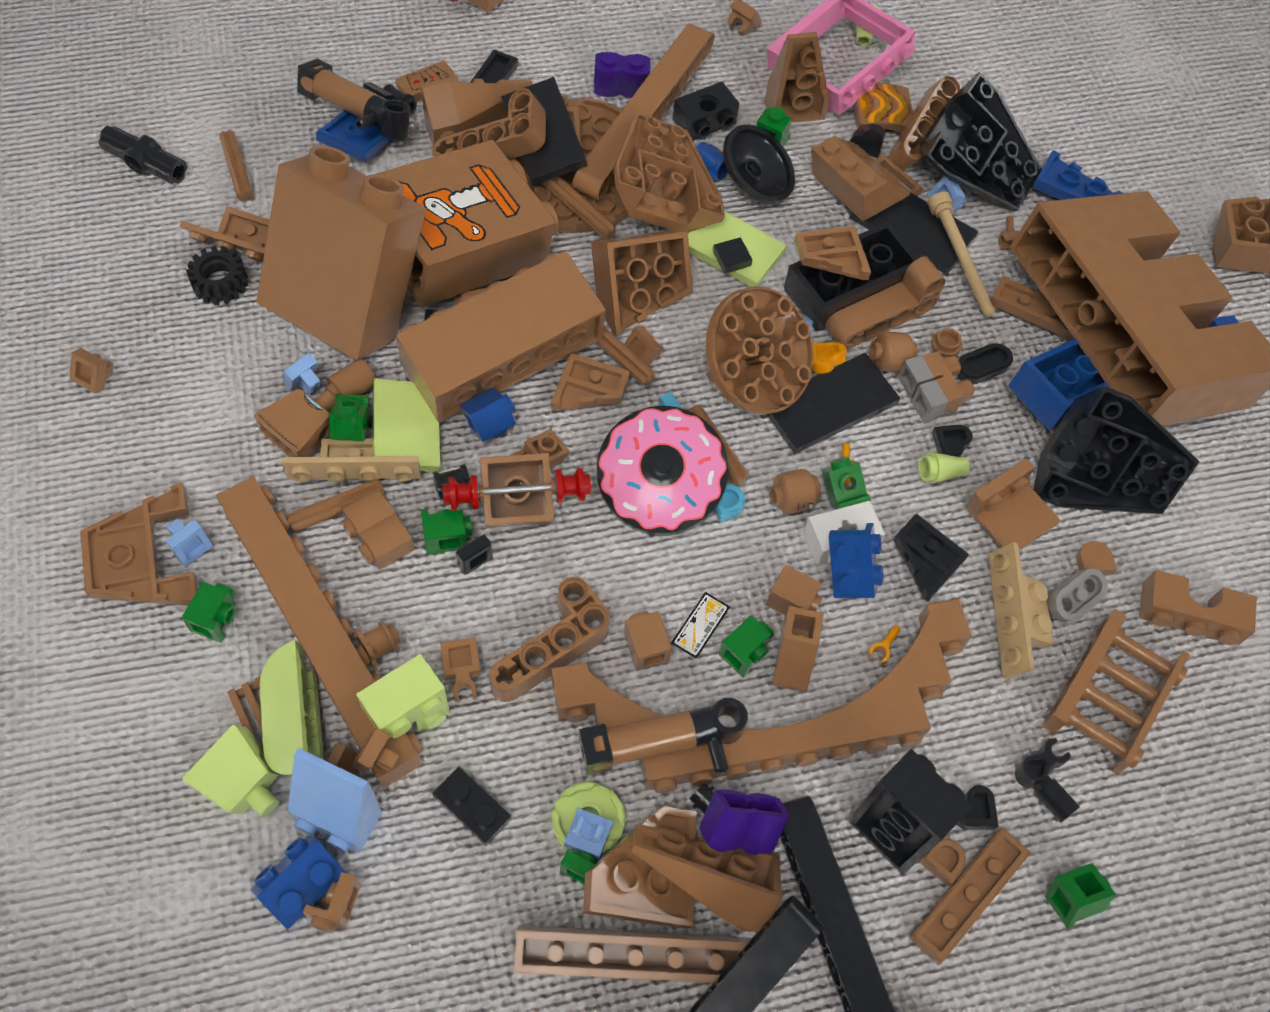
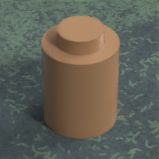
M361 358L327 378L328 385L325 389L334 396L336 394L362 395L373 388V381L376 377L368 364Z

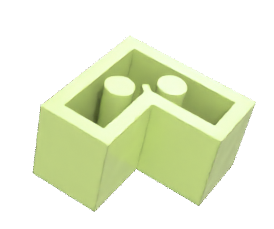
M421 653L356 694L361 708L375 729L378 728L390 735L389 738L402 736L412 727V723L419 732L425 728H435L450 713L445 688Z

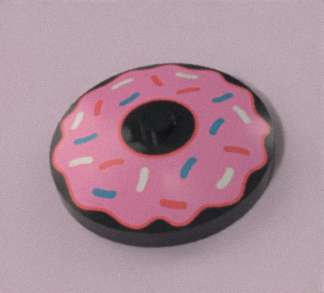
M653 406L629 414L620 420L607 434L598 454L597 481L600 493L607 507L626 526L648 535L670 536L684 533L697 527L716 510L727 486L728 459L720 437L704 419L678 407Z

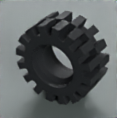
M212 246L211 252H207L204 248L200 250L202 256L197 254L192 256L194 262H188L187 266L189 269H186L191 287L199 300L202 298L204 303L207 304L212 300L214 305H219L220 300H223L226 305L230 303L229 298L231 297L235 301L239 299L238 292L245 293V286H248V276L242 258L236 254V251L231 249L228 252L227 247L223 246L218 251L216 246ZM215 272H229L222 279L207 280Z

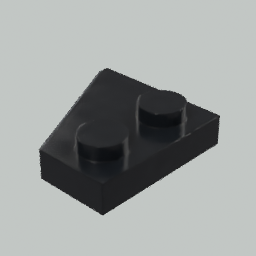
M917 513L894 538V542L924 600L927 602L934 597L969 556L966 551Z

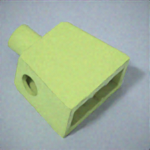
M233 724L182 777L187 784L229 813L243 814L251 806L263 818L269 815L279 804V800L267 789L277 779L279 774L267 765L263 748L253 733L247 727Z

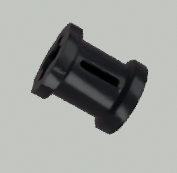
M465 464L460 465L459 469L443 473L438 471L432 472L439 500H443L442 484H449V477H454L457 483H468L470 480Z

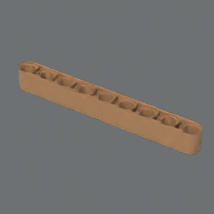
M691 23L686 25L586 158L588 166L577 170L572 183V187L576 191L598 201L604 198L615 183L614 164L635 114L639 113L644 116H652L659 121L674 102V99L677 98L709 54L715 38L714 33Z

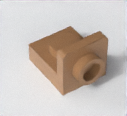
M341 872L338 882L333 881L331 883L325 904L329 905L328 910L305 905L303 914L311 920V927L330 933L333 932L334 927L346 929L361 886L357 876Z

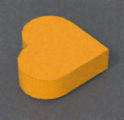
M838 342L812 343V370L814 372L828 373L834 369V366L846 361V347Z

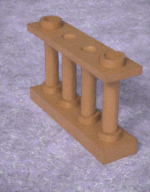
M1114 609L1100 624L1042 727L1053 734L1064 725L1068 728L1073 726L1119 756L1111 770L1118 775L1127 767L1135 768L1143 757L1144 750L1140 747L1173 685L1178 686L1187 674L1188 669L1183 666L1190 654L1183 651L1171 662H1168L1124 635L1125 631L1121 629V626L1127 616ZM1118 646L1163 674L1156 688H1153L1111 662L1110 656L1106 654L1109 647L1115 648ZM1095 672L1098 674L1103 672L1148 700L1141 716L1094 687L1096 683L1091 681ZM1087 698L1133 727L1134 729L1127 742L1124 743L1080 715V710L1076 708L1079 700H1086Z

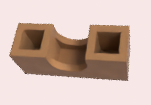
M1155 570L1142 583L1139 619L1150 621L1153 625L1159 627H1173L1184 630L1192 636H1207L1218 639L1219 642L1226 645H1240L1255 633L1257 596L1223 587L1208 600V607H1204L1196 603L1190 596L1189 578Z

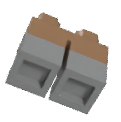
M937 351L907 359L903 363L898 379L909 398L912 399V404L924 424L934 421L939 414L948 411L956 413L960 404L971 399L975 392V388L970 380L965 379L959 382L955 380L954 376H957L961 370L960 362L955 355L942 357L940 352Z

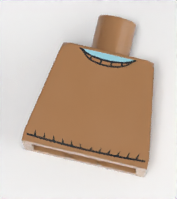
M296 389L257 412L254 416L260 432L288 457H314L321 449L322 439L330 438L329 414L336 399L328 390H325L316 399H312L302 389Z

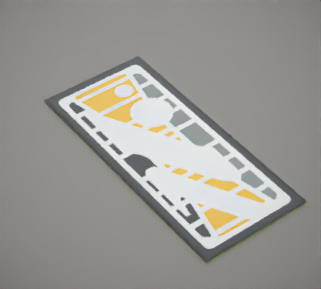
M705 592L671 644L697 659L730 609V606Z

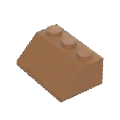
M834 135L811 148L812 175L862 221L869 219L910 195V191L855 143Z

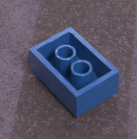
M1076 338L1025 361L1008 385L1049 431L1058 427L1076 398L1102 385L1110 386L1100 376L1098 369L1093 366L1089 356L1081 349Z

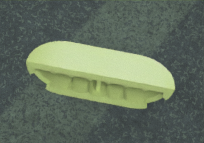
M296 640L284 644L270 656L264 665L260 677L264 758L267 765L274 772L292 777L294 754L298 748L323 759L316 674L314 669L307 671L306 665L300 656L304 649Z

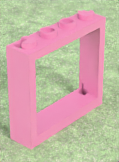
M825 0L767 47L768 68L773 70L788 34L816 32L819 38L843 17H846L890 45L889 48L840 89L826 81L830 99L828 108L840 115L844 110L852 107L857 99L866 92L871 91L876 83L885 76L890 75L901 62L909 59L915 50V31L865 0Z

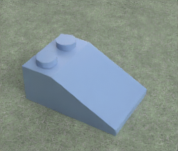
M298 748L294 754L288 812L296 821L293 826L309 836H314L318 832L328 837L327 843L341 852L347 853L350 848L360 853L383 813L369 782Z

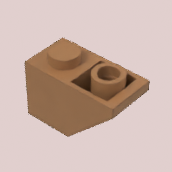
M793 606L788 607L782 623L772 685L807 692L819 646L824 613Z

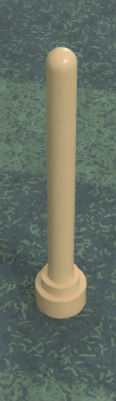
M948 192L936 193L927 201L930 212L941 219L983 315L991 317L995 309L951 214L953 211V201Z

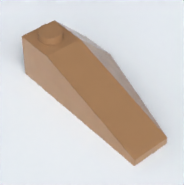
M817 33L788 34L768 80L764 100L766 107H779L783 109L785 115L792 117L791 123L825 120L830 99Z
M445 78L420 84L425 126L433 146L442 137L507 118L501 96L533 85L532 81L499 80L497 83H484L483 79H474L473 83L459 82L458 78Z
M637 824L634 830L631 852L723 920L735 925L740 930L757 933L777 910L782 899L780 856L778 854L751 855L742 849L719 852L712 849L706 843L703 835L700 841L686 839L682 833L674 830Z

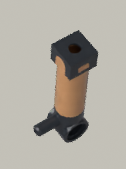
M318 58L298 65V93L311 100L320 97L359 117L355 121L359 130L375 125L380 128V134L388 139L402 140L408 137L411 107L406 102L387 100L333 73V66Z
M723 698L717 701L715 705L609 728H606L605 724L579 729L578 741L586 776L611 771L613 765L704 745L708 746L714 771L716 773L726 772L729 767L722 744H732L741 737L748 720V712L739 700ZM723 715L730 716L735 720L736 726H723L718 718Z

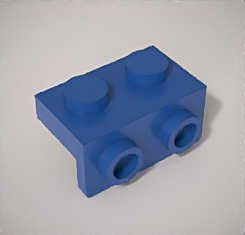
M867 523L865 530H830L829 547L834 598H875L877 587L883 586L884 576L883 566L877 565L876 554H881V535L875 534L874 523Z
M309 835L305 838L299 837L294 840L284 851L286 856L275 867L269 865L254 879L256 885L250 890L287 930L304 915L305 905L313 906L329 890L333 881L338 882L341 872L347 873L321 843Z

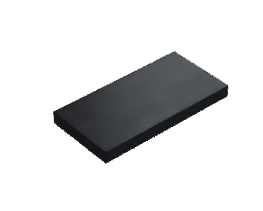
M555 77L525 87V89L531 91L546 111L545 143L538 151L522 156L532 186L588 166ZM514 92L501 96L507 116L509 99Z
M911 192L908 197L865 221H862L852 211L850 212L849 218L869 230L889 222L918 258L928 257L933 265L946 275L950 273L959 261L941 219L931 214L925 200ZM953 217L968 249L976 239L979 231Z
M865 352L835 366L828 373H820L812 377L804 392L794 404L780 412L766 415L792 452L796 454L897 405L901 398Z

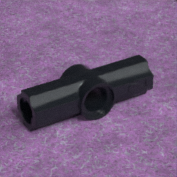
M107 125L102 129L98 141L100 148L123 159L126 165L134 172L143 175L147 171L171 184H179L185 178L186 162L162 150L161 146L153 138L147 135H142L138 138L116 126L110 127Z

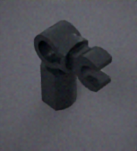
M1051 738L1041 747L1040 752L1026 757L1017 766L1015 778L1021 786L1027 789H1034L1037 792L1035 794L1037 798L1062 823L1080 806L1055 778L1051 779L1048 776L1053 772L1054 768H1060L1071 757L1069 752L1062 757L1054 755L1052 746L1058 740Z

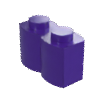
M613 52L597 53L594 66V94L604 97L622 95L631 99L650 74L651 58L640 54L622 56Z
M720 789L714 791L699 830L706 843L716 851L725 852L727 850L742 849L751 855L768 854L774 852L790 814L777 797L762 793L747 795L735 790Z

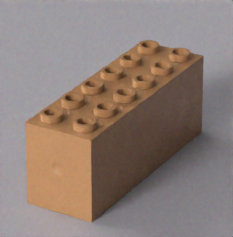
M564 251L558 255L551 254L544 258L541 263L531 268H523L516 272L513 277L503 282L497 281L492 283L485 291L475 296L469 295L462 298L457 305L447 310L441 309L434 312L429 319L421 323L410 324L404 327L400 333L396 334L400 362L440 424L461 413L460 405L492 387L501 392L565 359L571 353L574 354L602 339L606 309L568 252Z

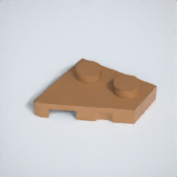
M855 226L796 233L794 241L802 265L861 280L869 279L871 270Z

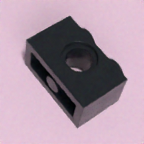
M721 81L674 99L672 120L676 125L688 130L692 140H696L736 124L740 103Z

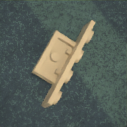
M322 439L320 457H282V466L287 480L307 482L309 480L340 482L344 479H361L368 482L378 479H395L398 481L421 479L418 456L373 457V439H364V441Z
M1015 542L988 553L1002 676L1007 680L1034 670L1031 645L1041 649L1054 645L1052 622L1049 616L1047 601L1048 592L1045 582L1022 574L1019 547Z

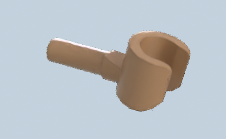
M1012 216L1006 217V231L999 234L998 242L1000 249H1011L1010 246L1019 233L1014 230Z

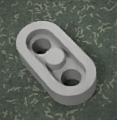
M1094 568L1076 572L1051 593L1048 607L1052 616L1062 622L1075 621L1081 618L1106 596L1108 582L1105 575ZM1084 582L1087 585V590L1084 588Z

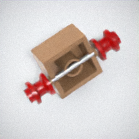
M549 453L480 457L482 485H479V489L477 487L476 475H471L468 483H457L454 477H449V484H442L444 505H451V511H457L459 504L470 503L474 510L479 509L478 496H480V499H483L485 528L549 524L554 521L552 494L556 493L557 503H563L565 496L576 495L579 502L585 501V495L591 494L590 474H584L583 468H577L574 475L564 476L560 469H556L554 472L555 482L551 480Z

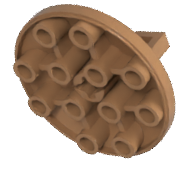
M753 286L735 291L720 302L710 319L706 334V356L710 370L706 375L713 384L716 383L727 400L743 411L762 415L785 410L800 398L812 377L813 346L810 326L792 301L776 290L762 286Z

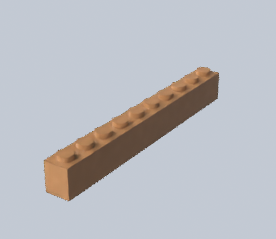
M253 476L216 494L358 747L361 749L368 735L375 730V727L361 708L356 694L381 679L378 673L371 676L366 667L371 662L361 644L357 647H354L350 637L354 633L345 617L338 619L333 610L338 608L333 596L328 589L323 592L321 591L317 583L322 581L317 569L312 562L308 565L305 564L301 557L306 554L297 536L290 539L286 530L291 527L281 510L275 513L271 505L276 502L267 485L260 487ZM411 732L407 735L405 733L398 738L390 737L386 741L384 748L399 755L392 770L389 769L388 772H385L374 764L371 769L381 787L385 788L422 766L418 753L422 752L423 749L414 733Z

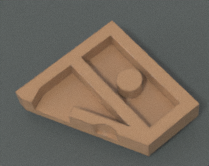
M571 353L551 401V410L561 411L620 404L630 379V371Z

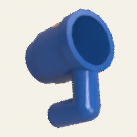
M700 142L696 148L713 181H721L728 174L723 151L712 144Z

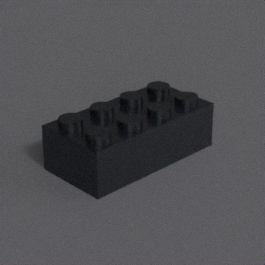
M889 222L858 235L871 270L868 280H861L802 265L801 260L789 265L784 289L802 313L813 321L812 326L816 331L824 328L827 319L837 311L902 282L907 268L915 260L919 259Z
M910 749L878 782L848 822L904 875L933 849L973 806L967 801L966 795L958 786L953 783H947L936 772L934 764L927 757L917 754Z

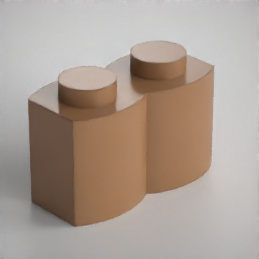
M378 489L342 509L345 519L341 521V524L350 539L357 537L361 545L358 546V549L367 564L373 562L380 570L415 550L409 532Z

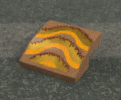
M876 83L871 91L863 94L854 104L858 129L865 130L869 124H878L884 130L890 129L902 133L913 114L909 89L894 84Z

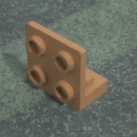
M1026 458L975 491L967 506V510L1000 548L1015 542L1018 544L1020 551L1060 522L1056 514L1029 485L1030 481L1028 478L1034 467Z

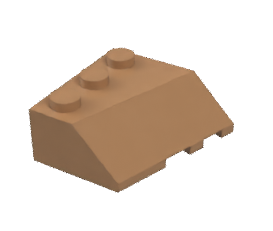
M1255 196L1225 200L1223 202L1213 242L1216 267L1270 274V198L1259 199Z
M667 230L591 242L596 296L606 309L605 319L613 335H619L630 325L648 318V315L656 310L665 308L693 292L688 231Z

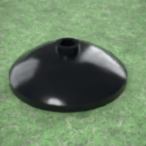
M743 124L735 127L726 136L723 145L724 162L731 179L744 194L756 201L765 204L782 202L789 197L795 185L794 167L787 151L772 134L758 126Z

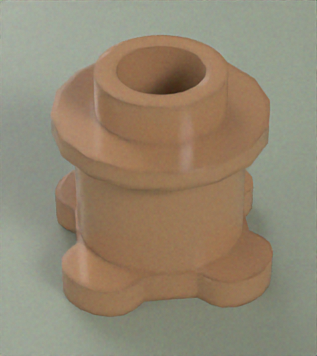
M383 621L378 622V627L363 634L360 628L354 631L358 644H361L373 668L378 666L377 658L390 651L393 653L398 652L396 644L400 643L401 640L392 624L386 626Z

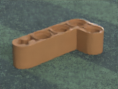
M946 75L925 92L889 154V160L902 171L909 169L924 157L920 143L945 104L964 86L953 76Z
M519 89L509 99L507 118L440 138L432 148V156H438L492 139L508 160L536 152L543 146L546 139V111L529 89Z
M921 257L907 268L902 282L837 311L827 319L825 328L836 342L843 344L846 350H849L877 337L881 332L894 329L927 313L936 305L946 279L928 257Z
M569 577L564 579L559 585L558 608L564 616L563 620L492 666L489 674L492 694L497 700L511 702L549 678L551 676V668L569 665L607 638L610 621L609 612L582 578ZM570 594L579 595L581 599L576 602H571L567 600L565 597H567ZM589 620H597L602 625L598 628H590L585 623ZM562 638H567L573 641V644L569 647H561L556 642ZM533 657H539L545 661L540 666H531L527 663ZM505 678L507 681L512 680V683L507 684V682L505 681L500 682V679Z

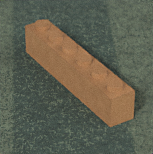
M519 925L516 930L513 973L713 983L752 938Z

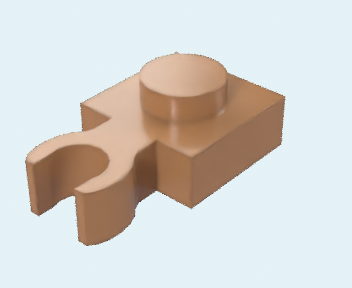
M476 637L440 643L445 681L456 679L453 685L455 701L457 703L460 702L458 693L463 688L470 689L473 700H476V685L470 678L481 675Z

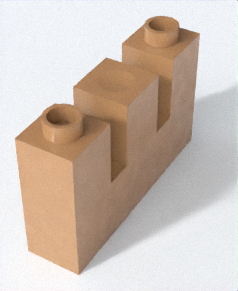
M1148 191L1038 202L1010 248L1074 339H1077L1079 346L1089 356L1091 363L1098 369V373L1110 386L1109 388L1131 396L1162 426L1249 409L1270 388V343L1252 321L1209 327L1233 297L1199 254L1162 258L1181 232Z

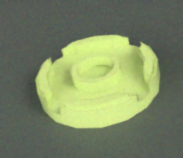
M595 782L576 783L564 790L555 803L551 815L553 834L559 845L566 851L569 850L575 854L577 853V851L564 847V842L577 809L580 808L613 821V826L601 856L609 852L621 839L626 822L624 806L617 794L611 789L600 786L599 783Z

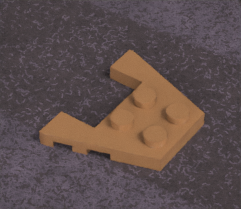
M183 482L171 486V491L157 498L152 495L142 500V505L126 513L120 511L80 531L85 593L89 598L186 606L190 604L198 590L197 577L194 572H188L159 579L153 522L189 515L186 488Z

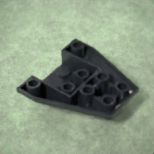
M981 72L977 73L945 104L920 143L923 156L943 176L1012 212L1019 209L1042 170L1000 92Z
M1102 385L1076 398L1041 452L1033 490L1042 500L1062 508L1163 514L1200 461L1135 399Z

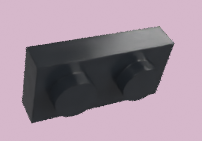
M459 766L432 792L433 797L485 847L512 820V816Z

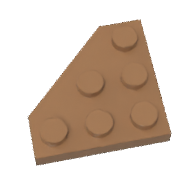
M662 806L657 808L639 825L679 831L686 839L696 841L697 812ZM634 830L585 873L584 914L681 929L693 927L694 897L631 852Z

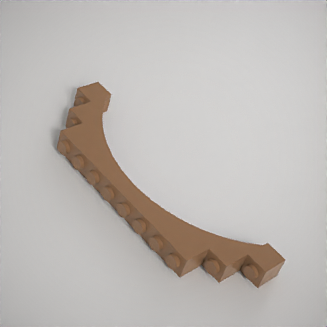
M955 599L926 604L918 617L921 626L906 655L885 678L865 694L841 708L814 719L783 727L744 730L736 742L722 744L729 767L723 773H716L714 771L707 745L640 759L645 790L655 789L656 793H666L675 790L679 784L691 782V786H702L704 783L706 785L713 781L712 778L726 776L728 780H735L747 776L749 771L762 769L763 773H773L783 769V765L797 763L798 767H805L817 763L819 758L831 756L832 760H843L853 756V752L866 750L867 754H875L885 751L889 745L900 744L902 748H907L920 744L924 736L931 729L923 701H932L942 697L943 692L952 682L944 656H953L961 653L972 637L960 600ZM587 662L551 668V681L559 721L567 719L568 722L572 723L586 720L588 715H594L596 725L605 724L606 728L663 716L632 702L609 688L588 671Z

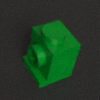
M766 107L757 120L756 126L768 131L784 147L790 138L789 130L792 117L785 115V111L779 107Z
M336 394V402L329 414L330 439L364 441L369 429V395Z
M842 457L830 461L831 466L821 469L831 507L840 509L871 501L870 495L867 494L860 462L850 460L849 457ZM850 477L852 486L845 488L844 481Z
M421 509L427 555L455 551L467 545L466 536L473 535L470 515L463 516L462 510L451 511V509L440 510L436 514L428 515V509Z
M202 582L181 617L189 631L222 643L225 637L221 630L224 625L226 626L231 622L235 614L236 605L233 597L236 592L221 583H217L214 586Z
M750 615L722 641L718 655L744 678L749 673L752 662L757 664L768 653L769 648L767 644L774 636V633L765 622H758Z
M1093 863L1057 875L1045 897L1064 925L1070 928L1077 921L1106 911L1116 894L1112 890L1109 881L1101 875Z

